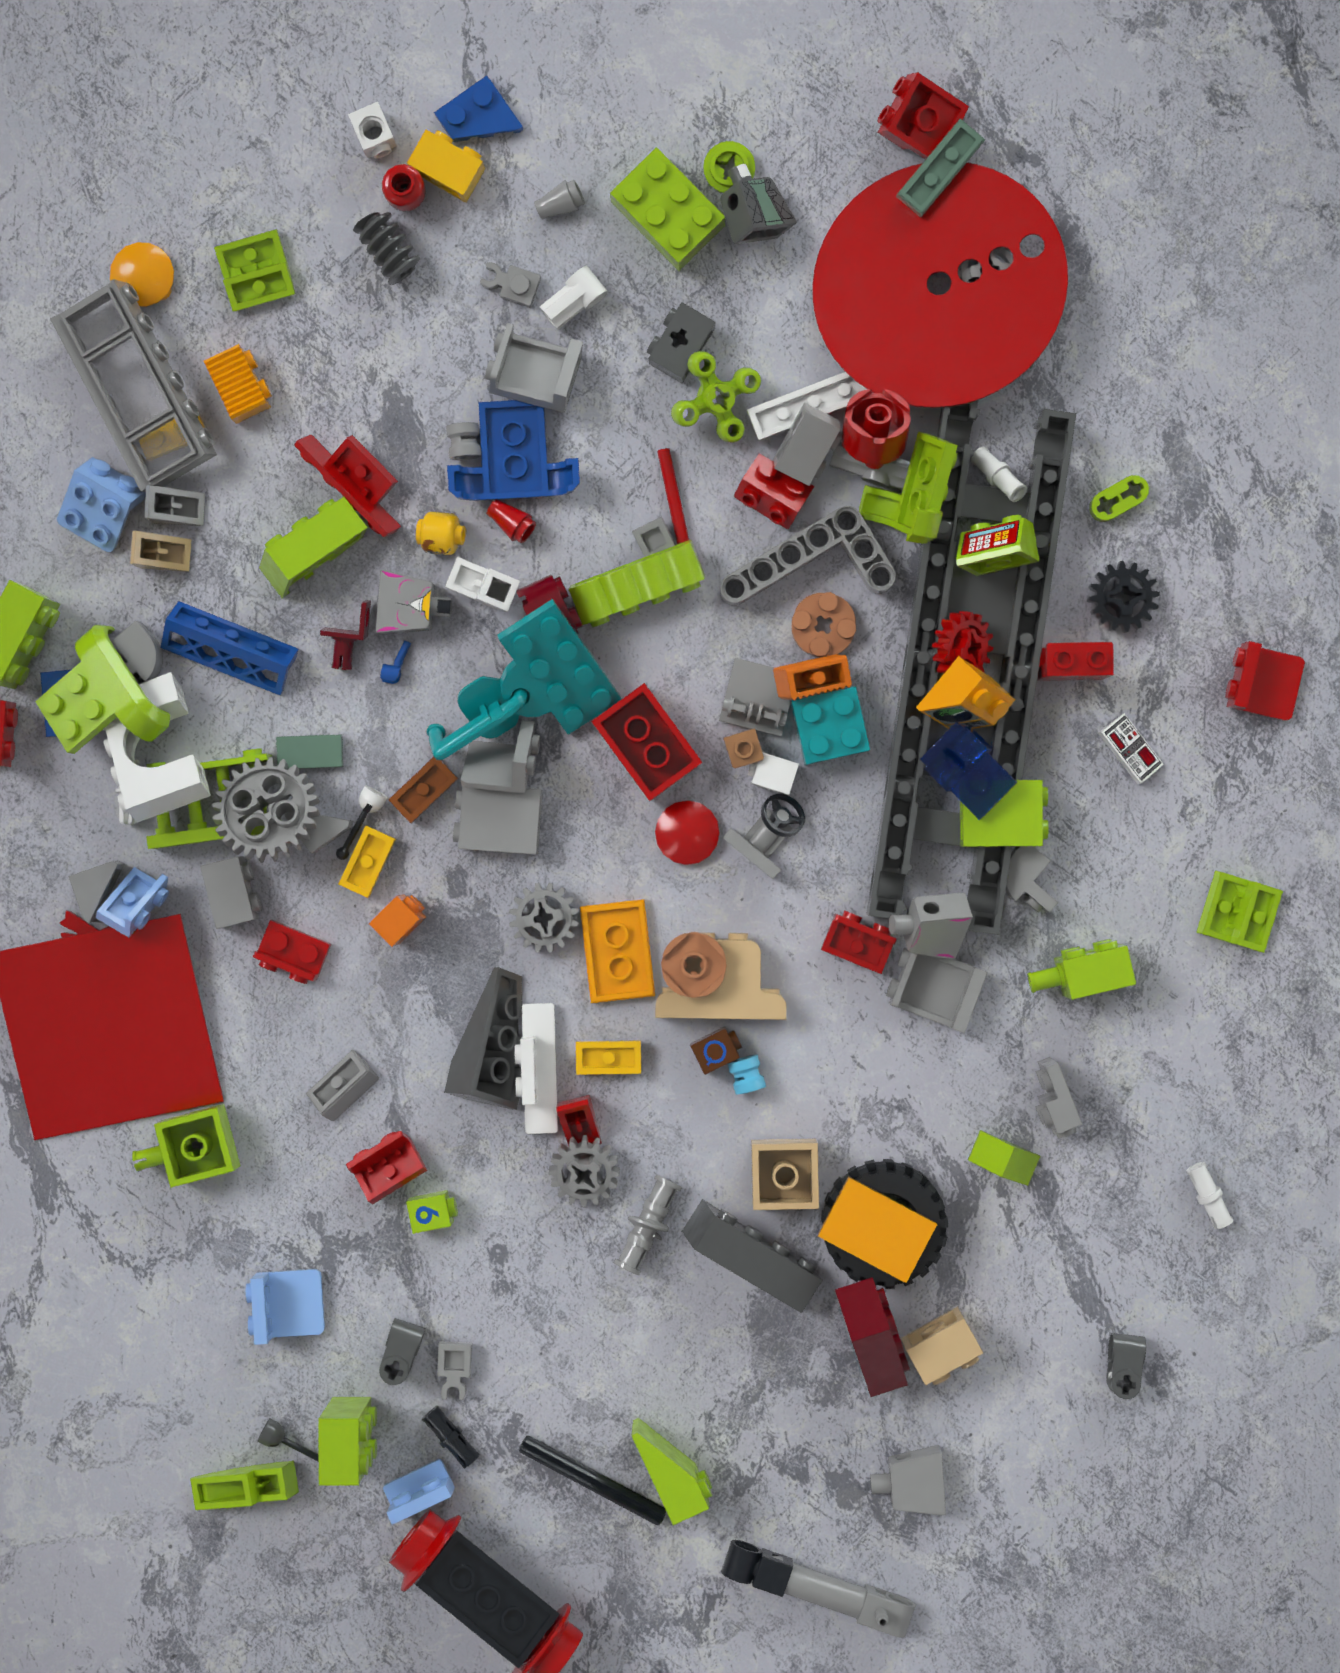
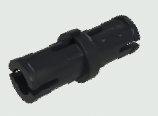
M438 1405L422 1418V1421L440 1440L439 1444L441 1447H446L464 1469L479 1457L480 1454L461 1434L463 1430L459 1426L455 1427Z

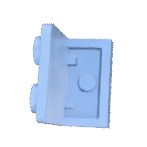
M92 457L74 470L57 517V522L62 527L102 550L112 552L118 544L130 510L145 499L146 492L140 491L134 478L125 476L111 468L105 461Z
M318 1269L259 1272L250 1279V1283L246 1284L247 1303H252V1316L248 1317V1333L250 1336L254 1335V1345L268 1344L274 1337L319 1335L325 1330L322 1274Z

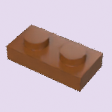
M433 757L388 800L410 823H413L459 778L442 760H436Z

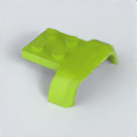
M918 432L902 494L865 485L859 506V512L863 519L891 526L907 534L906 541L926 544L937 538L943 512L940 509L942 502L945 501L948 494L947 483L950 472L957 461L956 450L958 445L931 434Z
M94 625L75 642V649L81 662L35 701L67 753L75 754L116 718L135 736L148 742H152L169 727L170 714L157 708L146 697L110 641L108 634L115 630L114 627Z

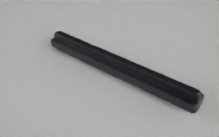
M526 1436L519 1447V1452L655 1525H660L665 1518L666 1509L531 1436Z

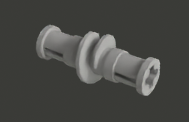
M657 1174L654 1178L657 1181L649 1198L643 1204L640 1216L628 1217L634 1228L626 1239L627 1243L619 1259L615 1258L613 1262L617 1266L638 1276L641 1273L639 1268L653 1245V1239L662 1240L657 1231H669V1227L662 1223V1221L669 1212L668 1208L677 1190L681 1191L682 1189L681 1186Z

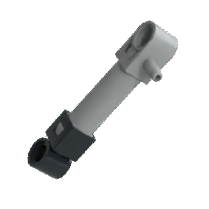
M735 1539L731 1541L721 1569V1573L733 1581L743 1584H751L752 1582L754 1588L783 1597L784 1594L802 1599L856 1618L858 1624L900 1638L906 1636L916 1607L913 1601L901 1595L868 1584L862 1587L795 1564L790 1557L764 1548L759 1549L755 1545Z

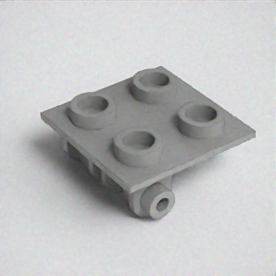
M735 658L719 721L749 729L755 728L757 731L782 737L791 700L778 697L773 673L774 667Z

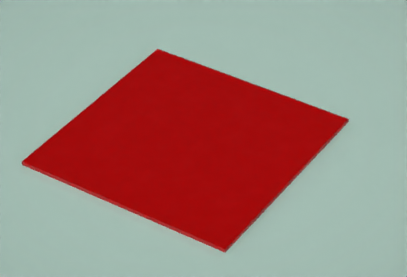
M181 914L148 920L141 930L137 928L129 938L113 928L0 951V1000L34 1140L224 1102Z

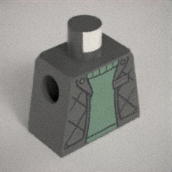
M746 164L738 165L728 172L733 186L721 195L720 201L734 244L777 239L797 223L770 177L752 179Z

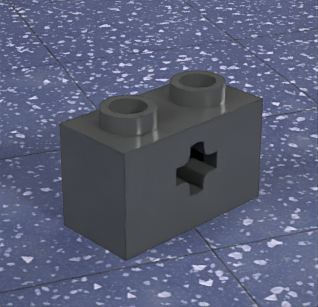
M681 302L678 309L672 307L663 323L667 328L661 338L658 336L654 337L646 353L650 354L648 358L649 365L683 384L690 372L687 365L689 357L694 352L703 350L715 330L716 322ZM681 335L685 336L686 346L680 344L678 348H675L672 338L679 339Z

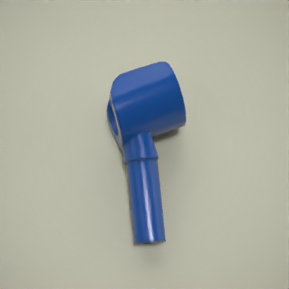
M404 640L394 660V665H382L380 674L382 682L391 684L399 682L401 666L411 646L410 642Z

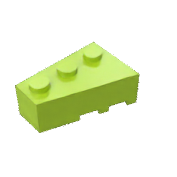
M344 496L336 502L333 499L328 500L317 509L318 514L310 519L307 516L299 519L292 525L291 532L283 537L281 534H277L266 542V548L259 569L282 599L290 593L288 589L291 585L303 577L305 580H308L314 575L313 570L328 560L330 562L364 537L368 527Z

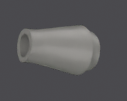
M564 180L542 198L534 201L540 218L543 220L547 217L578 211L579 206L584 205L585 201L576 181L567 182Z

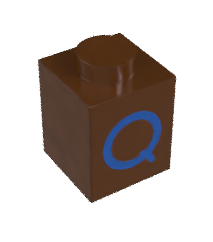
M725 1026L690 1043V1047L704 1075L740 1058L737 1050L742 1048L735 1031L733 1030L728 1033Z

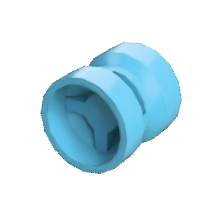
M758 1054L738 1058L727 1064L729 1073L734 1075L735 1082L733 1087L735 1095L749 1093L766 1087L764 1076L760 1075L758 1070L760 1066Z

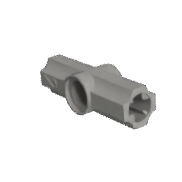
M840 440L833 452L829 466L861 476L862 480L884 488L891 486L902 491L910 462L898 458L891 463L884 464L879 469H871L865 463L850 456L842 447Z

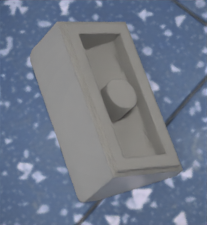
M351 1050L306 1092V1095L322 1116L330 1121H335L379 1080V1077L356 1051Z

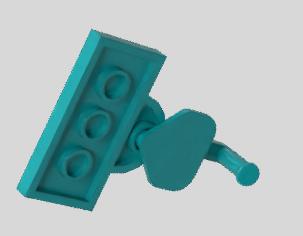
M551 599L497 634L499 641L513 661L505 667L500 678L482 676L461 689L457 697V703L460 710L469 720V723L445 738V728L440 724H431L427 728V735L434 758L436 760H443L480 736L489 739L499 737L516 726L519 715L524 717H540L552 712L569 735L608 710L622 698L557 604Z

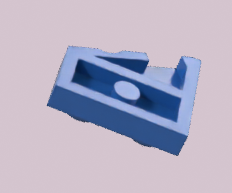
M487 75L434 112L435 117L449 137L453 139V142L467 141L472 137L487 138L493 137L494 134L512 131L513 133H520L523 131V126Z

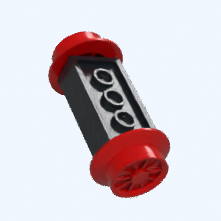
M431 1509L426 1511L409 1531L389 1560V1563L404 1575L401 1591L405 1592L415 1584L515 1666L512 1673H559L571 1658L583 1637V1632L568 1621L571 1605L566 1603L557 1611L554 1610L456 1530L462 1518L460 1515L445 1521Z

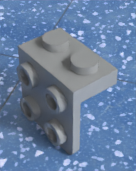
M522 720L516 745L472 741L469 743L461 776V785L466 788L525 793L529 775L534 776L536 756L533 755H538L540 747V735H535V722Z

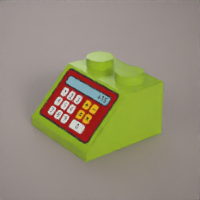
M1021 515L1002 518V523L991 526L990 523L974 524L970 527V531L960 534L956 557L957 566L976 576L1039 562L1034 525L1026 518H1022Z

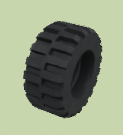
M873 1159L865 1161L864 1165L857 1168L853 1166L847 1170L848 1173L841 1178L839 1176L833 1183L832 1191L827 1193L824 1200V1210H822L821 1215L822 1225L849 1176L879 1193L893 1194L902 1198L913 1211L936 1222L937 1226L907 1283L824 1240L835 1264L840 1270H844L852 1280L858 1282V1280L862 1281L873 1277L875 1286H884L885 1289H895V1285L902 1283L904 1286L914 1283L912 1279L919 1275L923 1278L930 1272L928 1269L932 1263L937 1264L941 1257L940 1250L946 1246L948 1238L946 1235L948 1217L945 1213V1205L934 1185L924 1174L913 1169L911 1165L903 1162L901 1164L896 1163L891 1159H883L881 1162H875Z

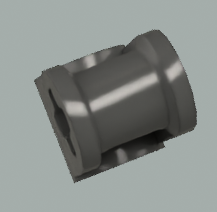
M394 1318L379 1369L380 1377L385 1383L398 1385L405 1381L411 1370L414 1358L419 1351L426 1328ZM394 1361L399 1362V1368L404 1370L399 1371L397 1375L391 1373L392 1368L390 1366Z
M1111 1333L1106 1382L1109 1389L1119 1398L1125 1400L1132 1399L1140 1392L1143 1364L1146 1357V1338L1143 1336ZM1125 1375L1130 1380V1383L1124 1384L1122 1389L1117 1384V1381L1123 1380Z

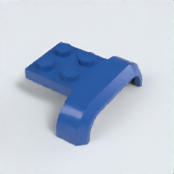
M517 400L478 402L482 467L447 465L448 490L460 500L481 501L561 496L572 493L580 484L578 458H567L565 461L548 463L545 408Z

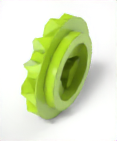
M725 141L718 143L709 150L705 157L703 165L705 178L709 186H712L719 193H724L733 186L730 176L724 180V169L720 167L721 164L727 165L733 156H735L734 167L746 164L752 179L754 178V157L748 148L738 142Z

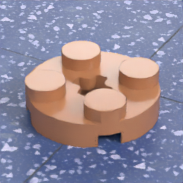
M825 592L809 595L796 607L792 617V636L798 647L807 654L816 657L838 655L849 646L856 632L854 611L846 600L834 593ZM822 616L823 619H831L830 633L826 634L823 630L820 632L815 630V627L818 625L816 620L818 617Z
M699 932L684 933L671 940L664 950L661 961L662 974L666 984L675 993L692 998L707 996L714 992L722 983L727 967L725 953L721 945L711 936ZM689 956L693 959L699 956L703 960L700 963L701 972L697 973L693 970L688 973L685 968L688 966L686 959Z

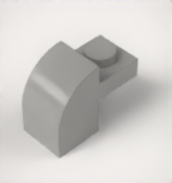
M134 621L111 642L128 661L125 664L139 684L137 678L140 676L144 681L158 677L163 664V653L159 642L147 627L139 621Z
M1016 846L1011 852L1006 893L1014 901H1017L1025 893L1027 897L1024 901L1039 913L1043 909L1045 912H1051L1058 902L1034 882L1051 861L1034 846Z

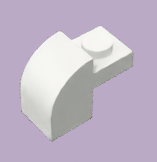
M457 556L445 588L472 598L484 605L508 612L520 581Z

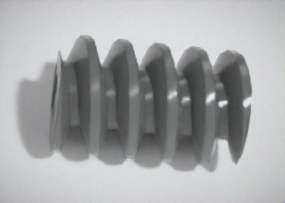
M374 212L358 221L353 231L360 234L359 240L362 244L367 245L366 250L369 255H375L373 261L376 266H382V275L390 277L388 284L395 285L415 270V265L419 262L420 257L419 255L408 257L413 246L411 244L403 247L400 245L406 236L404 233L394 236L393 233L398 229L399 225L398 223L387 225L386 222L392 216L390 212L383 214Z

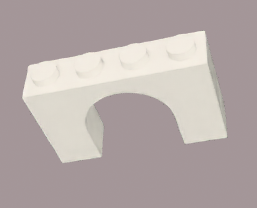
M171 672L139 684L146 697L157 708L170 714V720L189 714L182 687ZM118 718L114 719L103 729V731H106L108 738L104 740V746L108 756L113 758L114 766L110 768L116 785H120L122 793L117 796L119 805L123 813H129L137 823L211 796L204 768L193 754L159 767H141L136 765L134 760L135 749L140 738L130 732Z

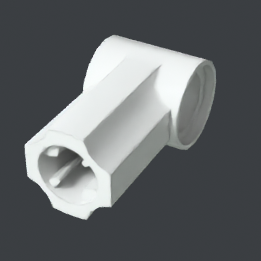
M587 265L576 271L565 282L566 286L540 306L546 318L557 330L583 309L588 310L592 308L608 293L607 289Z

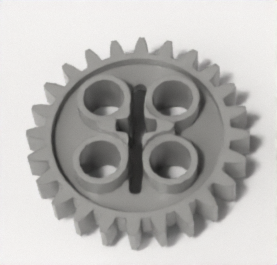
M269 757L266 766H263L260 760L256 758L255 767L251 769L244 762L242 763L243 773L239 774L237 771L232 770L231 773L234 780L232 782L222 780L226 791L215 792L218 799L221 800V802L212 804L213 809L219 813L212 817L215 824L220 825L215 830L220 837L225 836L222 841L227 847L233 845L232 850L236 855L244 851V856L249 861L255 853L260 863L264 862L266 854H270L273 861L276 862L278 852L281 851L288 858L290 857L289 847L293 846L301 850L302 848L298 840L300 838L305 840L311 839L306 831L307 828H317L315 821L311 819L320 816L318 808L313 807L320 803L317 795H312L316 789L313 783H308L309 778L306 773L299 775L300 770L297 765H293L288 769V764L284 759L276 766L273 758ZM275 784L282 785L278 792L274 794L268 793L271 786ZM243 799H252L247 807L238 808V804ZM268 806L269 812L264 814L263 808ZM286 812H295L291 820L286 822L280 821L282 815ZM265 826L264 831L260 835L251 836V832L255 827Z

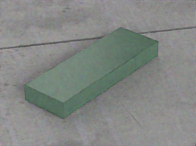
M960 118L898 192L896 197L919 217H922L980 148L985 139Z

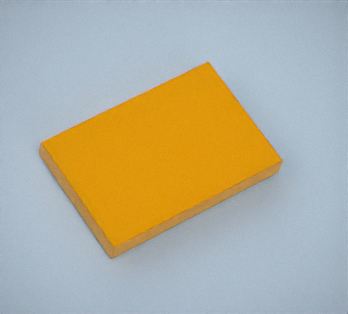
M645 899L580 906L591 1003L656 996Z
M848 1176L818 1233V1237L907 1283L937 1223Z

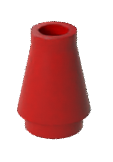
M494 500L486 513L511 541L517 540L519 543H524L536 527V522L532 520L531 514L505 504L500 500Z

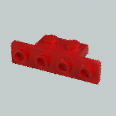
M308 435L296 441L294 446L300 451L301 457L323 475L324 481L329 486L336 488L346 498L353 509L358 511L368 521L369 527L374 532L387 537L399 530L400 524L379 504L398 481L353 435L347 437L333 455L313 435Z

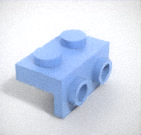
M134 867L97 910L96 918L129 938L137 928L141 930L147 924L152 909L155 906L161 907L169 895V890H167L168 877L162 874L155 880Z

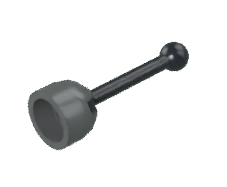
M271 1418L268 1419L257 1442L267 1447H275L283 1443L319 1462V1455L286 1438L283 1426Z

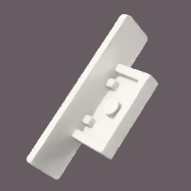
M553 1003L523 1004V1037L520 1039V1044L515 1045V1064H521V1077H516V1097H522V1105L525 1106V1132L527 1134L556 1133L558 1131V1114L556 1111L555 1006Z

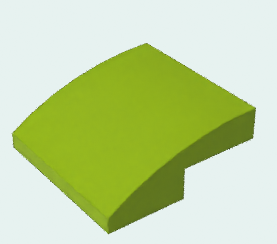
M277 229L214 247L233 312L296 294Z
M1215 870L1196 933L1264 953L1283 890Z

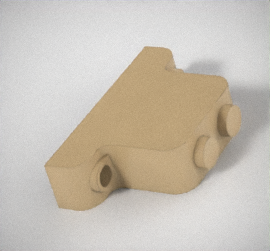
M699 932L707 934L715 939V933ZM728 933V939H715L725 953L727 967L722 983L714 992L707 996L692 998L681 996L670 987H663L662 993L657 997L655 1005V1018L786 1020V1002L782 995H780V989L761 988V950L755 941L748 939V933ZM689 956L686 959L688 966L685 968L688 973L693 970L697 973L701 972L700 963L703 960L699 956L695 959Z

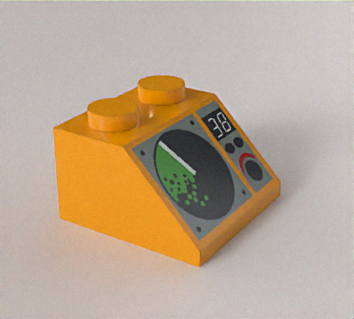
M958 656L916 708L933 720L956 732L995 725L1007 713L1015 699L992 677Z

